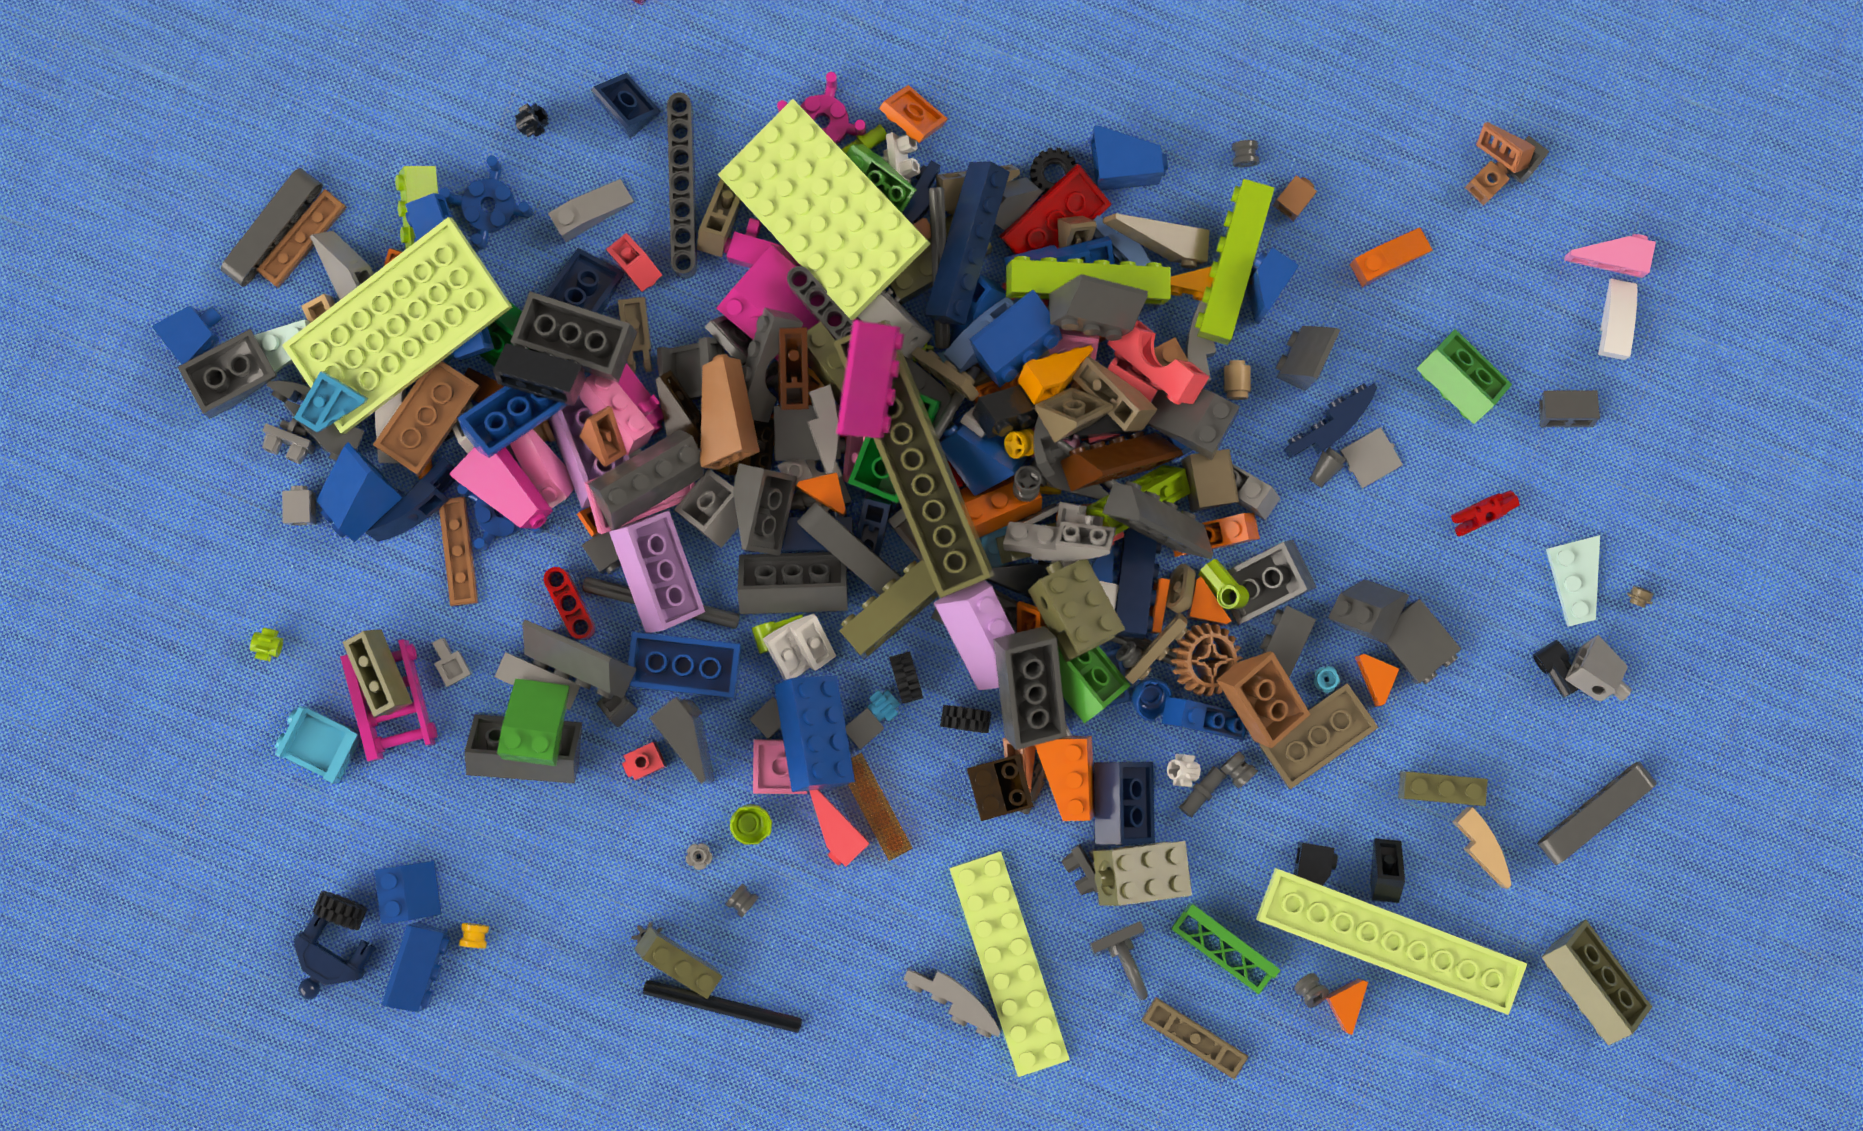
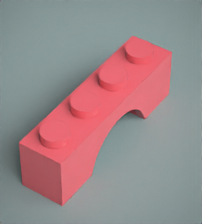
M1139 320L1136 321L1133 331L1122 336L1120 340L1107 342L1115 350L1114 355L1131 363L1133 371L1147 376L1150 379L1149 383L1159 390H1164L1167 393L1166 397L1175 404H1194L1209 379V376L1192 362L1176 359L1163 367L1158 362L1154 351L1156 334Z

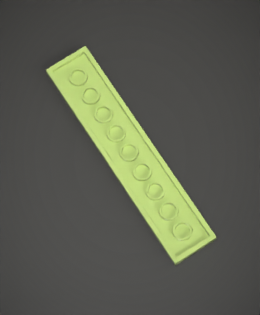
M1277 868L1273 872L1256 920L1507 1015H1509L1527 963Z

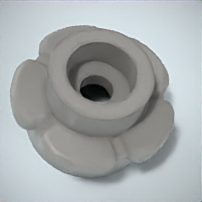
M704 843L699 845L692 844L687 849V864L693 866L696 870L705 869L706 865L710 864L713 858L712 853L709 851L710 848ZM701 854L702 857L697 859L696 855Z

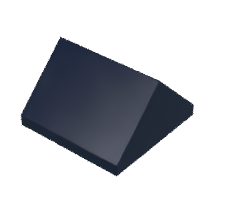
M627 72L593 86L591 89L596 101L630 139L661 112Z

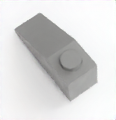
M621 179L571 199L548 214L565 242H568L631 205L634 201Z

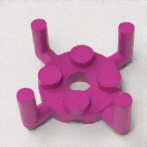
M834 72L827 73V85L824 95L809 96L801 104V107L814 121L819 116L829 118V125L822 129L836 144L841 142L846 134L854 136L866 134V126L863 120H857L855 124L849 123L845 106L838 99L834 98L837 88L836 74ZM781 100L777 103L778 112L787 105L786 101Z

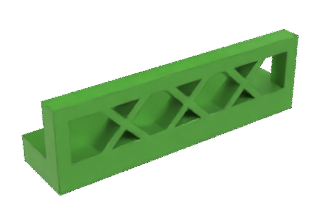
M1192 903L1187 905L1171 927L1174 932L1258 995L1271 978L1275 979L1280 972L1278 967ZM1188 915L1197 921L1199 933L1186 934L1179 929ZM1201 925L1204 926V927H1205L1206 929H1208L1209 931H1208V932H1202V927H1201ZM1214 934L1219 938L1220 949L1209 951L1204 947L1203 936ZM1199 936L1200 944L1191 937ZM1223 941L1232 948L1224 949ZM1237 951L1240 953L1242 966L1230 967L1226 964L1225 952ZM1221 953L1222 960L1214 954ZM1245 958H1247L1253 964L1246 965ZM1259 967L1266 973L1257 986L1248 980L1247 968ZM1243 969L1244 976H1242L1236 970Z

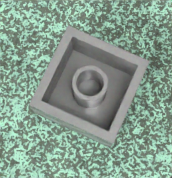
M710 469L705 472L704 476L699 479L674 509L688 523L720 548L723 547L739 527L733 494L734 487Z

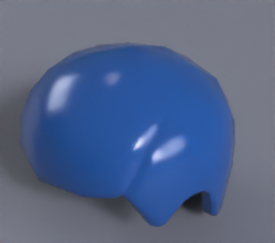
M1155 678L1145 679L1137 684L1132 693V706L1142 719L1154 722L1156 717L1163 715L1166 697L1172 698V691L1162 680Z

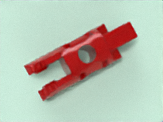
M1511 490L1502 494L1498 493L1452 514V521L1457 524L1460 523L1455 527L1457 536H1463L1487 525L1518 507L1520 503L1517 495Z

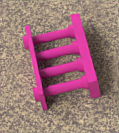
M398 640L400 650L391 653L395 662L402 660L404 662L407 676L402 677L405 687L410 686L414 702L391 715L373 717L348 655L340 656L367 761L373 762L384 759L382 752H385V749L419 739H424L427 746L436 744L434 738L438 737L437 729L434 722L429 720L414 660L417 659L415 646L410 644L409 640ZM417 712L421 728L386 738L378 737L375 726H378L379 722Z

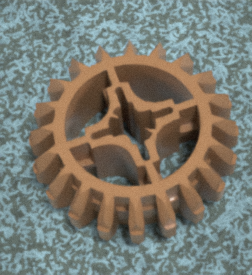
M1202 623L1201 626H1191V631L1187 630L1184 635L1185 639L1181 638L1177 641L1180 647L1172 649L1177 654V658H1173L1170 661L1173 664H1177V667L1172 672L1178 675L1181 674L1177 682L1185 684L1184 689L1187 691L1193 690L1195 695L1204 694V696L1222 693V688L1218 684L1217 679L1236 664L1237 661L1243 659L1236 654L1241 647L1233 645L1237 638L1228 636L1229 630L1221 629L1217 624ZM1216 644L1220 648L1221 655L1216 650ZM1196 645H1197V650H1196V652L1192 655V653H1193V651H1194V649H1195V647H1196ZM1208 657L1214 658V660H1208L1206 662L1199 661L1201 659H1205ZM1192 665L1196 666L1200 679L1194 673Z

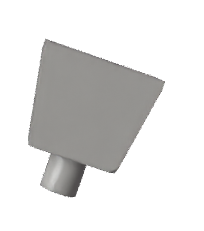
M1596 635L1580 647L1565 678L1569 683L1597 701H1603L1612 694L1620 701H1623L1632 691L1622 681L1627 665L1599 635Z

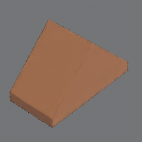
M607 406L587 418L579 437L603 466H608L627 454L611 406Z

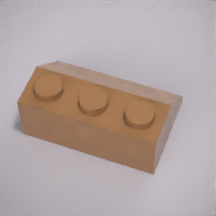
M1271 651L1234 664L1217 679L1218 684L1253 740L1269 748H1273L1310 715L1275 654Z

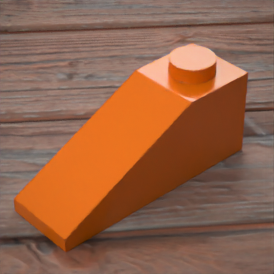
M1419 227L1356 257L1350 263V267L1363 288L1433 250Z

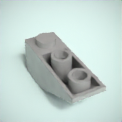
M334 231L312 234L310 236L340 300L374 275L370 265Z
M1232 464L1239 498L1237 503L1266 520L1279 502L1280 497L1272 486Z

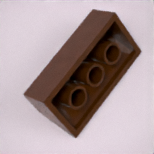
M1144 431L1130 435L1128 440L1121 436L1110 440L1109 445H1105V442L1102 441L1089 446L1090 450H1085L1084 446L1069 451L1070 456L1060 462L1072 492L1152 470L1182 456L1183 453L1180 448L1158 433L1145 435Z

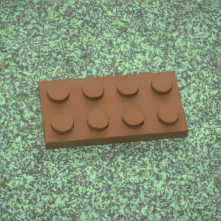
M441 361L417 380L373 446L420 476L458 421V417L463 414L481 387Z

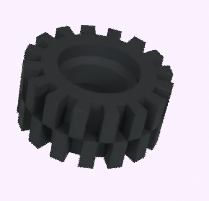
M1047 148L1046 152L1041 151L1039 156L1034 158L1031 165L1030 178L1042 191L1043 195L1056 184L1049 182L1044 176V170L1048 165L1057 164L1061 166L1064 170V176L1077 165L1075 163L1076 159L1073 156H1069L1070 152H1062L1061 148L1056 150Z
M910 651L889 657L902 704L922 699L923 695Z
M943 705L940 727L989 733L991 711Z
M321 891L312 912L328 922H333L344 928L359 930L368 909L358 904V902L351 901L341 895Z

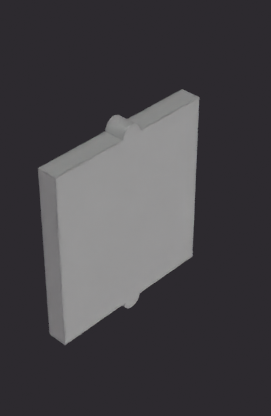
M1381 427L1340 450L1349 466L1348 471L1354 474L1361 488L1368 486L1403 465L1393 449L1395 445L1393 443L1390 444Z
M1053 503L1041 511L1016 522L1034 524L1057 513L1059 503Z

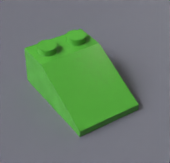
M515 678L502 724L497 754L504 760L556 766L570 686Z

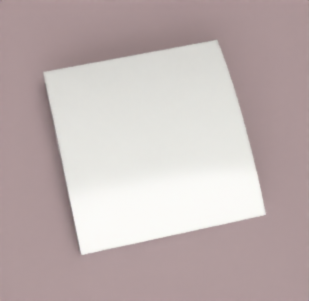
M815 614L790 622L763 638L784 680L796 678L809 668L817 671L836 657Z

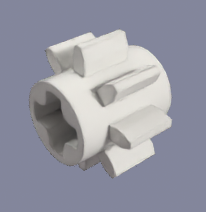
M1175 754V759L1168 763L1167 774L1170 779H1173L1174 786L1192 787V782L1199 779L1201 769L1200 765L1194 761V755Z

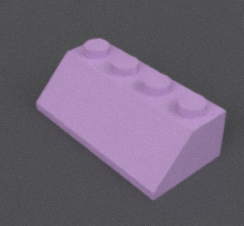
M578 398L574 406L567 405L548 418L580 505L582 508H586L591 505L584 482L602 476L630 458L624 455L608 466L601 464L579 437L587 418L593 414L581 399Z
M669 510L609 531L645 633L668 629L705 612Z
M983 580L934 602L978 690L999 688L993 639L1014 634L992 586L986 580Z

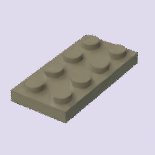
M1348 683L1308 709L1310 715L1273 748L1258 744L1289 789L1298 785L1379 728Z

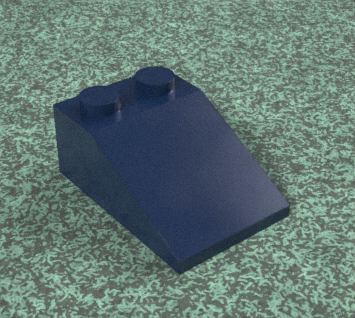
M577 248L543 296L603 314L625 272Z

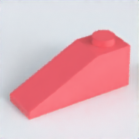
M811 790L809 792L827 848L830 850L827 855L836 865L839 866L843 863L846 867L870 843L819 790Z

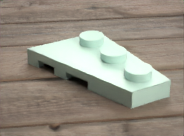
M304 319L254 335L275 374L287 364L291 365L293 363L282 345L309 325V320Z

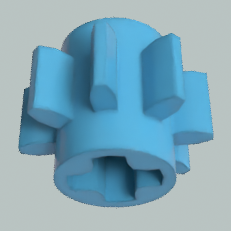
M878 689L868 697L872 703L867 708L879 722L884 718L890 722L898 715L895 709L900 704L888 689L883 694Z

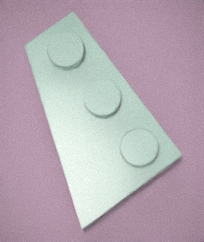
M1600 535L1546 549L1567 627L1596 620Z

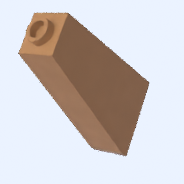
M727 354L713 357V361L702 367L701 467L722 469L760 452L741 360L731 358Z

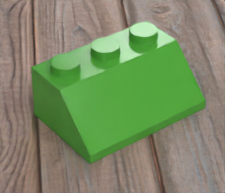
M1456 329L1416 368L1426 381L1431 382L1440 391L1443 398L1450 401L1459 410L1460 414L1464 418L1469 419L1473 424L1493 408L1512 385Z
M1099 646L1068 662L1065 661L1058 648L1063 698L1084 724L1131 686Z

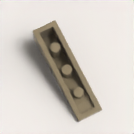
M1118 213L1103 218L1105 225L1167 260L1181 263L1183 268H1197L1198 264L1208 262L1210 230Z

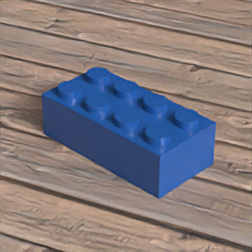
M632 632L628 665L637 669L629 687L736 699L742 645Z
M837 675L790 678L774 685L792 792L839 788L855 782Z

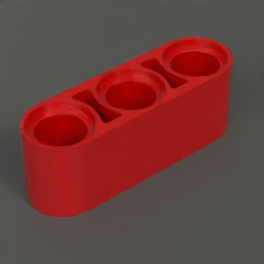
M560 567L549 568L544 574V584L568 632L572 637L579 640L590 639L595 633V624L570 574ZM555 573H562L564 576V582L559 587H554L551 583V578ZM570 596L574 597L576 600L575 608L571 611H566L563 607L564 600ZM585 620L588 624V630L585 634L578 635L575 631V626L579 621Z

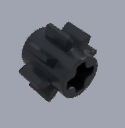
M527 103L518 108L520 113L515 115L516 126L522 134L527 135V137L534 134L535 137H538L545 132L544 127L549 125L548 115L541 106H537L536 103L530 106Z

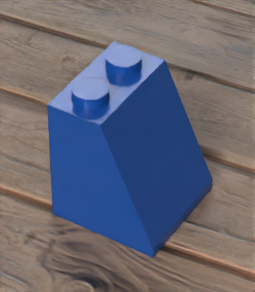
M1102 126L1093 127L1090 138L1095 184L1101 191L1160 184L1162 176H1165V170L1168 169L1166 153L1162 154L1160 145Z
M962 412L952 420L954 424L945 429L943 432L944 436L939 442L946 458L973 495L976 496L1015 475L1016 471L1029 456L1017 459L1010 457L1004 445L1006 435L995 436L989 439L984 435L981 438L960 422L966 412Z
M348 442L344 445L316 501L323 508L320 511L321 515L329 523L332 524L334 522L331 526L340 537L348 536L352 541L356 542L402 497L381 471Z

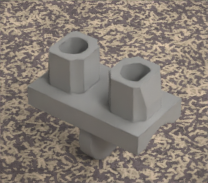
M294 417L291 422L281 421L280 427L287 429V431L267 423L262 430L266 434L262 446L265 451L278 455L283 443L289 445L290 448L285 457L297 464L302 463L307 453L313 454L316 447L311 445V441L297 436L298 434L306 436L308 432L301 427Z

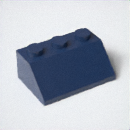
M1094 762L1095 844L1155 843L1153 762Z

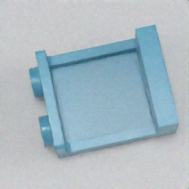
M299 706L298 709H294L291 712L287 721L290 725L286 733H282L275 744V748H277L275 755L284 757L323 776V779L331 783H340L361 741L360 733L306 706Z

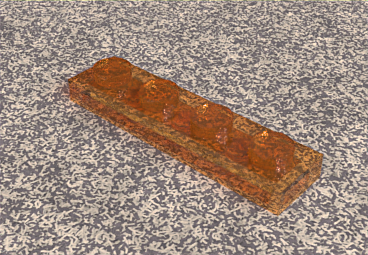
M861 752L851 758L855 782L848 784L888 861H891L913 849Z

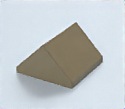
M1071 387L1036 404L1035 410L1056 443L1091 426L1113 410V404Z
M1230 449L1217 450L1212 460L1199 453L1191 454L1181 460L1190 488L1188 500L1191 513L1239 502Z

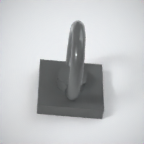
M1141 921L1090 943V949L1094 957L1106 951L1110 952L1112 958L1118 956L1137 998L1145 1000L1148 997L1147 989L1130 953V950L1134 949L1131 940L1145 933Z

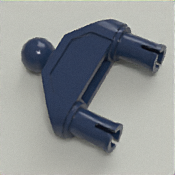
M314 914L305 930L297 933L294 938L295 950L301 969L310 975V978L302 980L299 984L298 991L300 996L307 1000L316 998L320 991L319 982L329 985L362 979L365 974L363 968L376 950V947L372 944L369 946V942L361 940L350 960L341 958L319 944L317 939L329 922Z

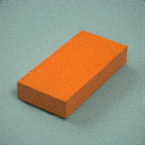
M1158 578L1154 580L1153 590H1156L1155 605L1150 606L1149 616H1153L1152 631L1149 633L1157 634L1162 631L1170 579Z

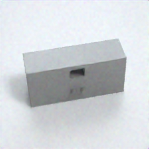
M885 289L858 317L862 321L870 323L887 320L890 321L891 326L901 327L900 333L904 334L901 350L905 357L912 360L913 356L911 353L917 347L922 349L933 335L899 303L900 298L898 296L895 298L892 296L893 291L891 289L888 291Z

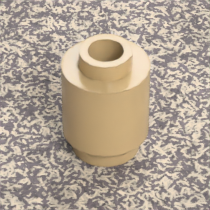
M1244 360L1229 361V365L1224 366V392L1227 393V399H1248V393L1251 392V366L1245 365Z

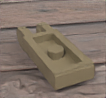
M638 297L618 300L620 321L630 323L637 331L627 359L628 366L635 374L637 368L633 353L643 352L644 369L646 372H651L652 361L650 351H652L646 298Z

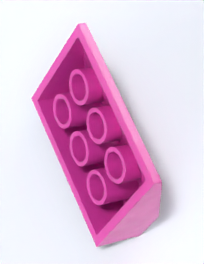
M772 244L716 308L751 339H754L757 331V320L762 315L764 307L794 314L803 322L802 327H807V330L819 323L792 292L787 282L788 272L797 265ZM797 276L793 284L798 287L803 286L807 282V277ZM820 295L815 296L811 300V305L821 306L825 298ZM838 315L832 316L828 321V324L833 327L839 326L842 323L841 317Z
M858 320L853 321L837 434L884 438V434L889 433L891 417L887 416L889 405H893L895 399V389H891L893 377L897 378L899 372V361H896L897 350L902 349L904 334L900 333L901 327Z

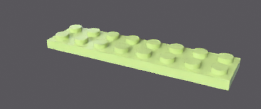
M1001 851L949 868L1018 1077L1070 1060Z

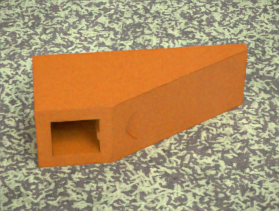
M1241 513L1202 523L1205 525L1212 550L1260 539L1254 513ZM1174 551L1175 557L1189 555L1186 553Z

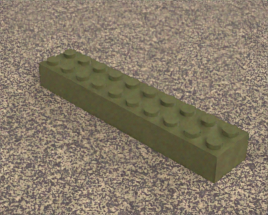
M887 320L877 323L891 326L890 321ZM851 334L834 341L845 371ZM897 350L896 361H899V372L897 378L893 377L891 388L895 389V399L893 405H889L887 416L891 417L889 433L884 434V438H874L938 595L942 598L994 576V572L902 350Z

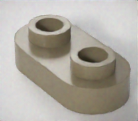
M1187 564L1177 566L1169 578L1170 583L1166 606L1175 613L1188 610L1193 602L1196 572Z

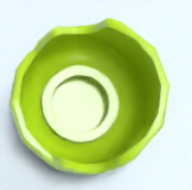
M743 805L730 818L731 833L737 841L744 845L760 844L771 834L772 820L768 812L759 805Z

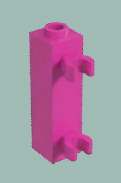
M750 218L746 235L734 231L733 237L728 238L725 244L724 253L727 254L728 262L751 268L772 244L794 264L801 266L783 245L757 238L762 225L760 220Z
M626 363L618 384L655 428L651 435L653 436L663 428L661 424L664 419L662 409L659 407L660 402L654 394L652 396L649 394Z

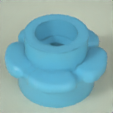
M1331 666L1326 668L1320 667L1314 674L1315 679L1313 682L1315 687L1325 693L1334 691V688L1340 684V676L1337 674L1336 669ZM1325 677L1329 678L1328 682L1324 681Z

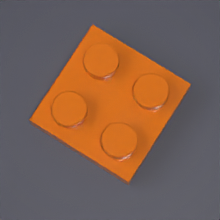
M909 85L886 99L879 108L890 121L899 125L910 138L918 143L943 127L948 119Z

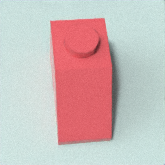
M627 233L606 249L641 292L653 286L662 276L647 254Z

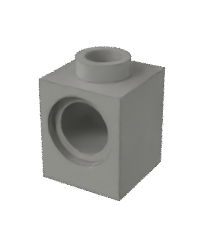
M291 486V491H282L283 523L289 526L316 525V493L307 490V486Z

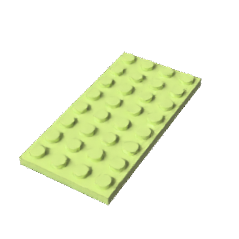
M794 99L718 174L796 261L811 272L825 288L830 298L851 320H854L931 244Z
M448 217L282 346L310 388L319 373L324 371L368 398L366 403L334 423L341 434H346L506 313L512 306L453 218Z

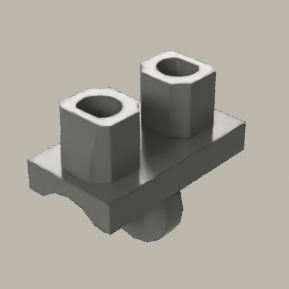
M1078 844L1072 848V852L1061 862L1068 873L1081 866L1086 876L1074 882L1081 895L1094 890L1097 893V886L1094 880L1095 866L1093 851H1096V849L1088 852L1093 860L1091 862L1081 844Z

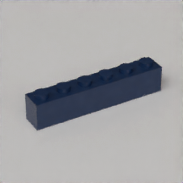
M991 161L969 162L924 315L943 324L965 325L1010 173Z

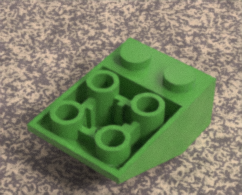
M852 144L846 155L903 213L915 194L916 189L889 163L863 144Z

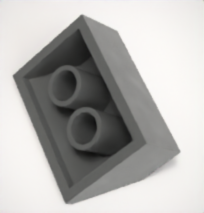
M1080 274L1049 293L1050 324L1060 326L1063 330H1077L1089 336L1098 335L1106 337L1109 341L1120 340L1122 336L1133 331L1148 293L1146 290Z

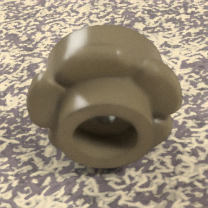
M1633 586L1631 592H1627V595L1631 597L1629 602L1645 608L1646 604H1653L1651 599L1654 593L1646 589Z

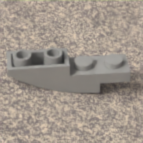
M1009 522L1003 546L1004 550L1031 553L1032 559L1075 561L1091 559L1110 554L1115 528L1061 522L1060 527Z
M910 968L907 969L903 980L908 982L906 987L918 993H921L922 989L932 993L931 998L944 1005H946L947 1001L951 1002L948 1013L953 1015L952 1021L965 1027L968 1022L977 1027V1033L991 1038L992 1034L997 1037L999 1036L1000 1029L992 1015L981 1001L961 983L939 970L936 971L933 979Z

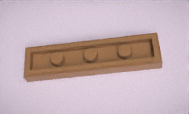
M324 189L256 271L279 288L314 247L310 236L327 232L347 207Z
M465 496L449 498L439 509L450 606L478 603L467 498Z

